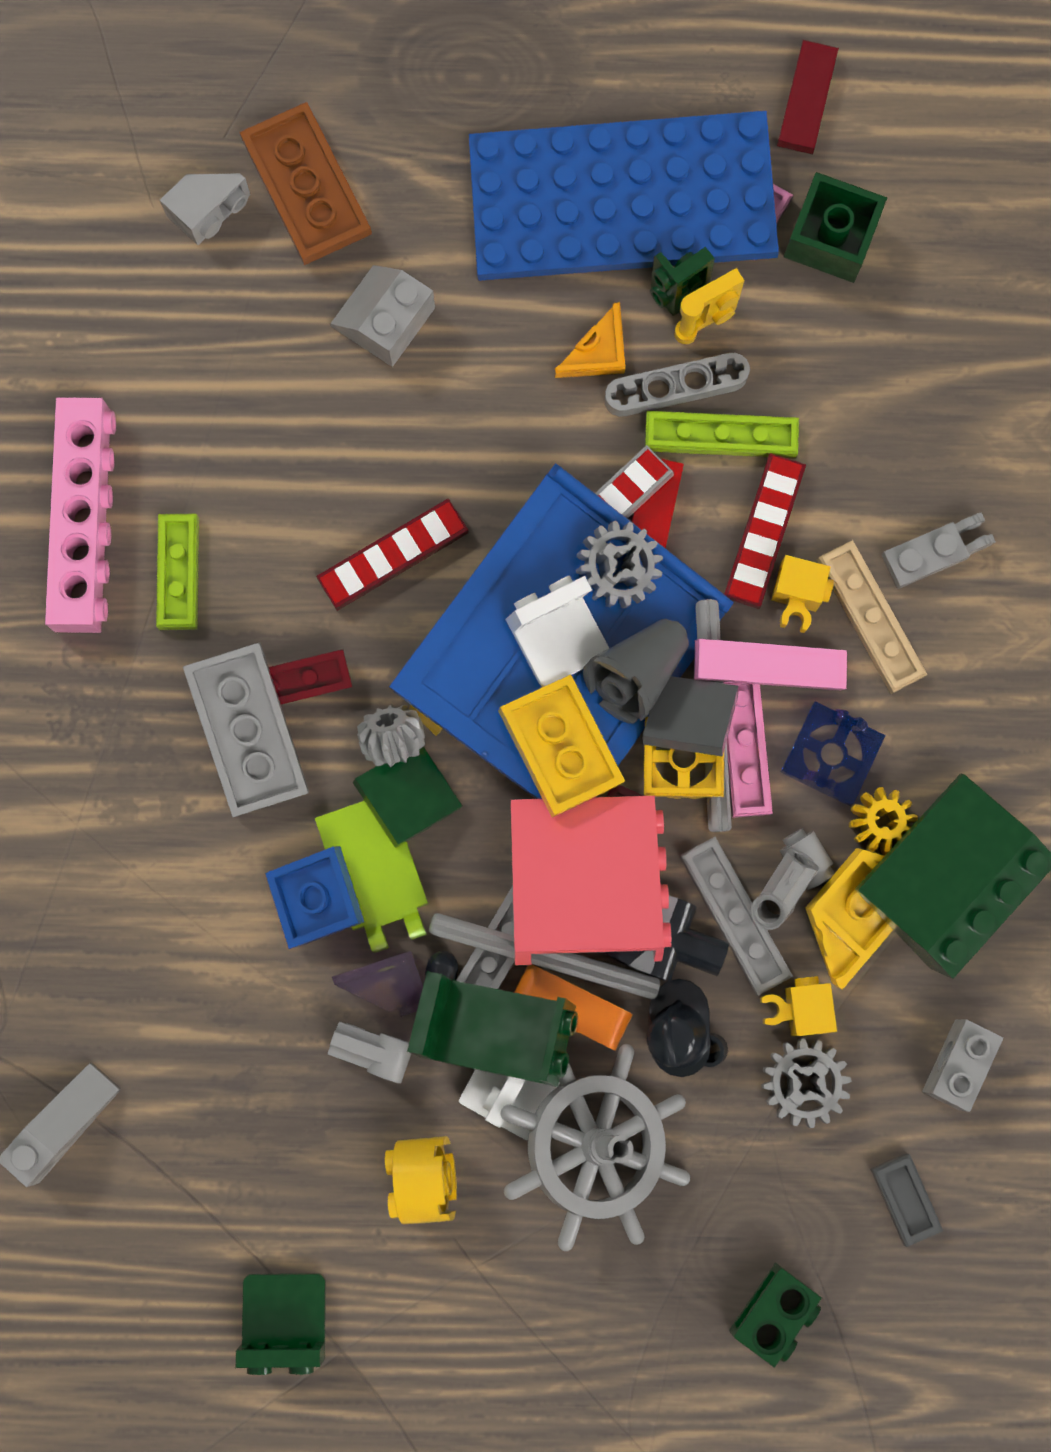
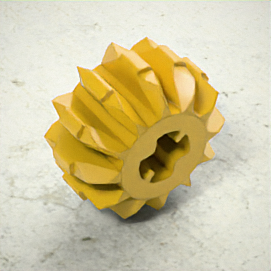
M883 787L875 789L874 798L865 792L860 796L864 806L855 804L851 807V812L860 817V819L851 820L849 828H861L862 833L856 835L854 840L856 843H859L866 838L869 839L866 851L874 852L878 845H880L882 854L886 855L892 849V845L894 846L910 829L906 824H911L918 820L917 815H906L905 812L906 809L911 807L912 801L906 800L901 804L897 803L900 797L898 790H893L888 798ZM886 814L891 822L887 823L885 827L879 828L875 821Z

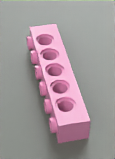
M56 398L45 625L54 632L101 633L102 621H107L108 617L107 599L103 598V583L109 582L110 568L109 562L104 560L105 546H109L111 543L110 523H106V509L111 508L113 504L112 487L108 485V471H113L114 452L112 448H109L110 434H115L116 417L114 411L109 409L103 398ZM94 435L90 445L78 447L79 440L83 436ZM86 471L92 472V477L87 483L82 485L76 484L77 478L81 473ZM84 508L91 509L90 515L85 521L75 522V515L79 510ZM83 545L89 546L86 557L81 560H73V553L78 547ZM79 583H87V590L82 597H71L74 586Z

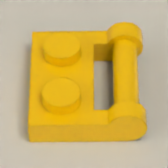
M737 268L683 298L680 306L682 318L677 323L674 333L679 343L686 345L695 341L699 330L713 322L716 325H720L735 314L745 281Z

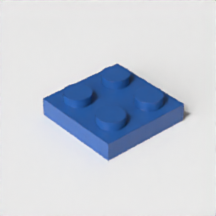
M333 846L265 873L289 949L300 947L364 923L340 846Z

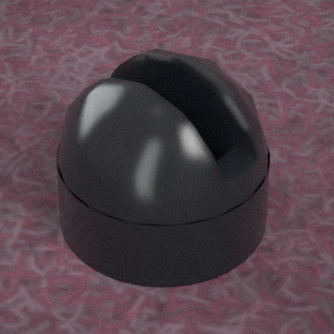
M448 951L436 952L428 959L425 975L429 971L443 974L449 979L456 981L458 973L457 959Z
M710 1033V1046L718 1044L720 1050L709 1054V1058L704 1065L705 1067L717 1066L727 1057V1042L718 1034Z

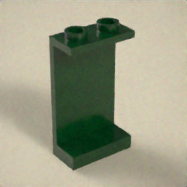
M427 971L407 1052L428 1060L558 1087L560 1077L563 1078L568 1069L569 1054L566 1053L569 1036L575 1034L578 1025V1013L575 1011L576 1005L566 998L557 997V1001L529 996L454 981L443 974Z

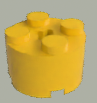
M447 1136L398 1140L395 1143L394 1150H386L385 1169L388 1176L393 1175L394 1191L388 1194L390 1218H399L403 1225L454 1220L456 1210L448 1211L449 1201L457 1200V1181L453 1153L445 1154L443 1146L451 1144Z

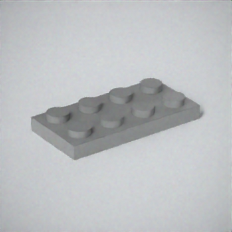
M255 643L183 666L232 817L308 794L309 789L261 643Z

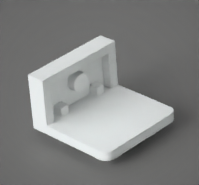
M570 575L549 586L551 593L539 599L536 593L522 598L514 603L517 610L505 619L538 683L542 687L584 669V666L591 658L609 649L583 599L585 595L592 591L585 576L575 581H572Z

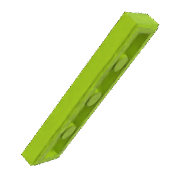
M647 411L645 446L647 445L653 452L768 457L772 453L784 458H797L799 418L662 411Z

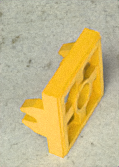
M645 717V726H646L648 717ZM644 745V796L674 799L724 798V752L723 756L695 752L696 758L694 763L689 767L681 768L673 762V752L675 749L656 750V746ZM656 763H670L678 771V786L672 785L662 778L656 768ZM699 763H713L712 770L707 777L696 785L690 786V771L695 769Z

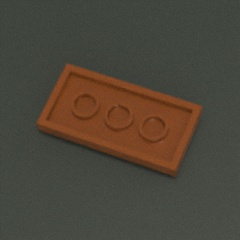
M307 102L239 132L304 265L372 235L371 227Z

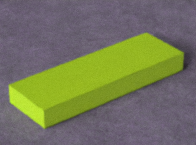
M158 514L156 627L158 630L198 629L199 517L197 514Z

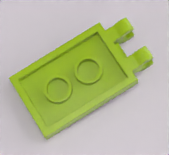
M365 801L316 817L315 821L325 850L333 846L341 847L364 919V923L353 926L352 930L356 931L365 928L372 952L377 953L389 948L382 926L404 919L411 940L427 935L418 908L429 904L408 843L405 842L395 848Z

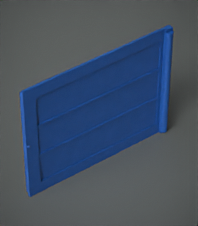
M556 463L389 686L394 693L535 799H542L498 710L501 706L542 688V686L538 683L505 619L517 610L514 603L533 593H536L538 599L551 593L549 586L570 575L572 581L583 576L587 579L586 574L576 573V569L585 564V561L577 558V553L581 550H588L583 544V540L588 536L595 537L594 530L601 525L608 532V525L613 521L618 522L620 530L628 522H631ZM633 523V532L637 534L641 529ZM646 534L644 540L647 543L655 541L648 534ZM610 540L606 542L607 544L611 542L615 546H623L626 543L625 541L621 540ZM658 543L652 549L653 555H661L663 560L655 564L654 568L663 573L660 578L651 580L657 588L650 594L644 592L645 600L637 604L631 598V605L622 608L619 599H617L613 606L606 607L605 596H601L595 601L592 599L595 591L592 586V591L585 595L583 599L609 648L661 619L679 622L685 628L689 641L686 652L671 675L672 677L680 678L695 657V640H697L696 603L704 599L717 600L719 603V619L721 621L734 602ZM626 554L616 559L618 563L613 576L623 570L621 566ZM639 554L640 564L643 567L642 559ZM596 563V569L600 576L599 564ZM617 583L613 588L627 590L633 587L631 585L628 587L624 583ZM584 669L572 674V677L617 766H619L645 729V718L642 721L638 719L634 724H628L616 719L599 705L603 698L597 690L591 694L586 687L583 677Z

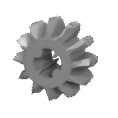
M390 704L388 708L383 710L376 708V713L365 715L364 722L357 726V736L361 752L366 760L373 761L375 766L388 763L392 767L400 761L407 763L408 757L418 756L419 749L425 746V733L421 718L418 716L417 711L409 710L407 705L395 708Z

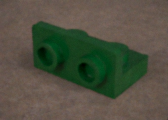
M706 247L695 254L693 252L685 254L677 261L675 268L662 252L654 256L650 293L656 304L661 308L666 307L672 316L680 312L681 302L684 297L711 282L715 258Z

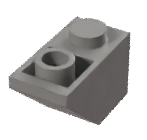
M240 173L186 174L160 199L166 216L191 240L199 245L205 238L213 237L219 231L222 222L231 213H237L243 209L251 194L246 178Z

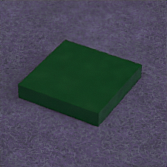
M424 747L419 749L418 756L408 757L407 763L400 761L392 767L385 763L370 769L353 781L354 786L395 848L457 812L462 807V804Z

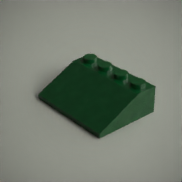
M960 773L861 881L855 890L930 969L953 979L1051 871V852L1033 832L965 774Z

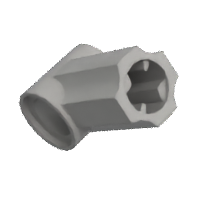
M791 848L787 851L761 894L751 905V917L758 927L765 930L776 929L793 913L796 903L819 869L812 858L803 852H798ZM765 900H772L778 904L780 914L771 913L766 907Z
M339 1021L333 1034L328 1055L367 1068V1072L400 1084L411 1057V1053L407 1052L409 1042L383 1033L377 1035Z

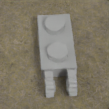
M977 513L956 524L954 522L884 551L882 553L883 560L897 589L965 561L970 555L996 543L992 534L983 535L967 545H964L961 539V533L975 529L985 521L983 514Z

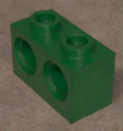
M775 1262L729 1331L736 1340L775 1368L780 1360L786 1362L794 1352L798 1343L795 1337L803 1325L808 1328L819 1315L821 1306L818 1303L822 1297ZM789 1289L798 1290L800 1294L798 1305L790 1310L781 1308L780 1299L782 1294ZM765 1324L775 1325L777 1334L771 1343L761 1344L757 1342L756 1335L761 1326Z

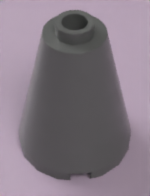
M661 619L591 658L584 666L583 677L589 692L592 694L597 690L603 698L599 705L616 719L628 724H634L638 719L642 721L647 717L689 646L685 628L677 621Z

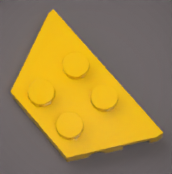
M859 848L853 851L805 907L831 982L841 990H843L893 931L855 890L861 881L883 859L884 855Z

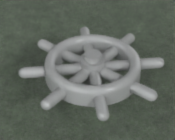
M623 1044L619 1048L610 1076L586 1075L575 1078L568 1064L565 1076L559 1079L560 1085L542 1101L535 1114L512 1105H505L501 1109L500 1115L503 1120L529 1130L528 1159L531 1168L530 1173L506 1185L504 1195L509 1200H514L540 1187L554 1204L567 1211L558 1238V1246L562 1251H569L574 1246L583 1217L606 1219L619 1216L630 1242L634 1245L641 1244L644 1241L645 1235L633 1208L638 1206L651 1193L659 1178L679 1186H685L690 1182V1175L687 1171L664 1162L666 1141L661 1121L683 1109L686 1100L682 1095L676 1094L654 1106L639 1088L627 1082L626 1079L634 1057V1048L630 1044ZM603 1092L605 1094L595 1122L583 1095ZM621 1100L632 1111L634 1117L611 1129L619 1101ZM568 1105H570L581 1131L556 1122ZM641 1132L642 1154L633 1151V1144L630 1140L625 1141ZM551 1138L574 1146V1149L552 1160L550 1151ZM582 1163L572 1193L558 1176ZM614 1163H620L637 1170L625 1187H623ZM598 1170L610 1197L600 1200H588Z

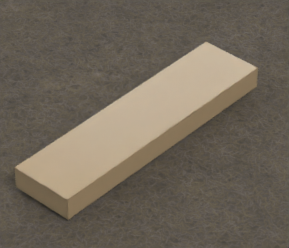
M852 540L820 556L817 559L819 564L831 566L828 579L834 580L833 590L890 694L927 676L924 667L854 541Z

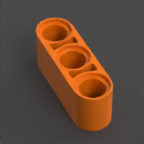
M533 964L527 965L514 992L557 1001V997L566 998L576 1005L575 1011L578 1013L576 1032L616 1051L633 1016L630 1012Z

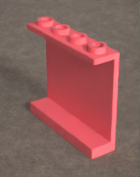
M655 796L594 797L553 818L543 799L511 800L515 966L531 965V954L653 951L654 962L662 961L664 948L671 947L670 922L663 923L662 909L669 908L668 884H660V871H666L665 847H658L657 834L664 833L663 810H656Z

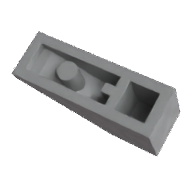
M89 1063L19 1133L0 1155V1164L25 1187L40 1183L121 1089L95 1065Z

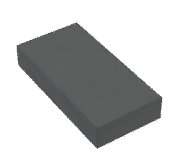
M903 1154L871 1168V1172L903 1246H911L943 1232L910 1154Z

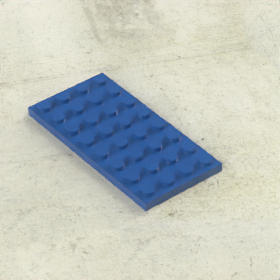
M767 111L469 134L478 281L652 268L654 256L659 252H662L671 265L675 266L677 261L689 252L695 254L704 247L715 258L714 263L778 258L779 247Z

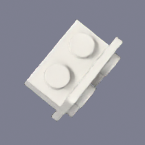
M475 1070L459 1102L485 1117V1120L499 1128L503 1127L517 1136L528 1140L529 1130L503 1120L500 1115L501 1109L505 1105H512L535 1114L542 1101L557 1087Z

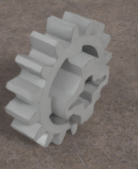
M613 521L608 525V532L601 525L594 530L595 537L588 536L583 540V544L588 550H581L577 553V558L585 561V564L576 569V573L586 574L590 587L592 586L595 589L592 595L594 601L601 596H605L606 607H611L619 599L621 607L626 608L631 605V598L638 604L645 600L644 592L650 594L655 591L657 587L651 580L660 578L663 572L654 568V565L662 561L663 557L661 555H653L652 549L658 543L657 541L647 543L644 540L647 534L646 529L636 534L633 532L632 522H628L620 530L618 522ZM610 540H621L625 541L626 543L623 546H615L611 542L609 544H607L606 542ZM626 554L621 566L623 570L613 576L618 563L616 559ZM639 554L642 559L643 567L640 564ZM596 563L599 564L600 576L596 569ZM617 583H624L626 586L629 587L631 585L633 588L619 590L613 587Z
M803 1038L798 1039L797 1049H794L788 1042L782 1044L785 1053L783 1056L773 1052L770 1055L776 1063L774 1068L763 1067V1072L770 1075L771 1080L761 1084V1087L772 1090L773 1094L766 1100L767 1105L779 1104L780 1107L777 1110L776 1116L782 1119L788 1113L791 1114L790 1124L798 1126L802 1118L805 1119L808 1128L815 1127V1118L817 1117L825 1124L830 1123L828 1114L830 1110L839 1114L843 1111L837 1103L839 1098H850V1094L842 1090V1084L852 1082L851 1077L841 1076L840 1073L847 1063L845 1061L834 1062L833 1058L837 1050L829 1048L822 1052V1041L815 1040L811 1048H808L806 1039ZM803 1055L816 1057L807 1066H799L792 1061V1059ZM828 1071L832 1078L831 1092L826 1089L825 1075ZM793 1072L805 1076L812 1074L813 1077L810 1082L814 1086L813 1089L818 1093L808 1090L800 1092L799 1089L802 1083ZM781 1074L787 1077L788 1090L784 1096L780 1088ZM807 1100H814L821 1105L813 1110L804 1111L797 1109L798 1106H801Z

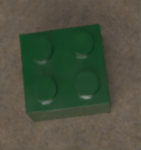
M816 172L789 240L784 258L854 283L864 262L888 197Z

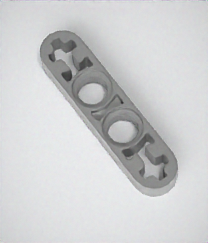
M726 353L618 378L607 386L605 406L611 414L623 417L734 392L746 384L750 373V365L742 355ZM727 365H732L734 370H741L736 380H732L730 374L720 375L716 381L717 385H713V373L710 368L715 369L714 375L723 374L726 371ZM691 372L701 373L706 380V384L703 388L692 389L686 385L685 376ZM655 380L664 381L669 387V393L665 397L656 398L649 393L648 385ZM637 385H642L641 396L644 400L643 402H639V394L628 397L626 405H621L619 400H613L616 397L617 390H623L624 395L636 394Z

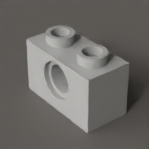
M955 1019L922 1092L957 1110L970 1112L1003 1041V1037L967 1019Z

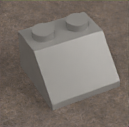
M373 265L330 325L333 329L393 367L435 309L434 293L432 289L403 270Z

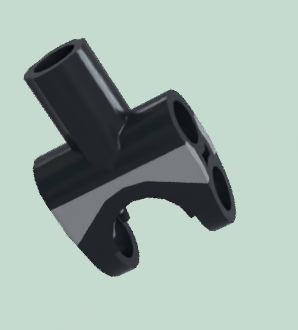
M669 895V908L662 909L663 923L670 922L671 947L664 948L662 961L654 962L653 951L603 953L633 970L666 982H671L677 962L718 976L728 952L729 942L690 928L697 906Z

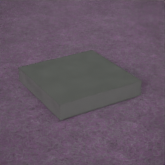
M671 676L649 713L643 733V745L723 756L738 698V686Z

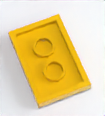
M571 674L499 708L498 712L552 818L625 782Z

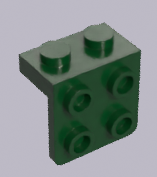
M249 1274L244 1278L242 1344L236 1350L235 1368H247V1374L249 1375L272 1373V1368H289V1374L304 1375L313 1373L314 1367L322 1365L325 1359L326 1279L322 1274Z

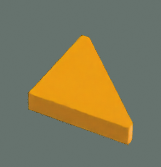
M620 302L613 304L604 317L577 343L575 349L555 368V378L625 373Z

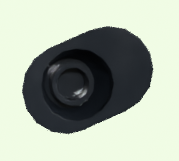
M683 979L671 980V982H666L660 986L656 998L651 999L649 1008V1029L646 1040L648 1049L659 1068L669 1075L678 1077L694 1075L704 1067L710 1053V1010L707 997L700 987L691 981Z

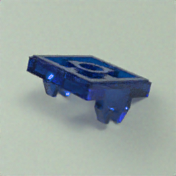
M814 701L780 772L846 805L852 806L886 735L868 727V723L861 717H851L846 710H833ZM839 725L833 739L821 742L810 737L813 731L822 726ZM850 731L856 736L861 745V761L848 755V750L844 743ZM832 743L841 748L843 758L839 764L829 765L823 761L821 751L825 745ZM804 748L816 753L817 761L820 764L817 772L809 770L805 764ZM842 766L855 772L852 777L843 782L828 779L831 770H837Z

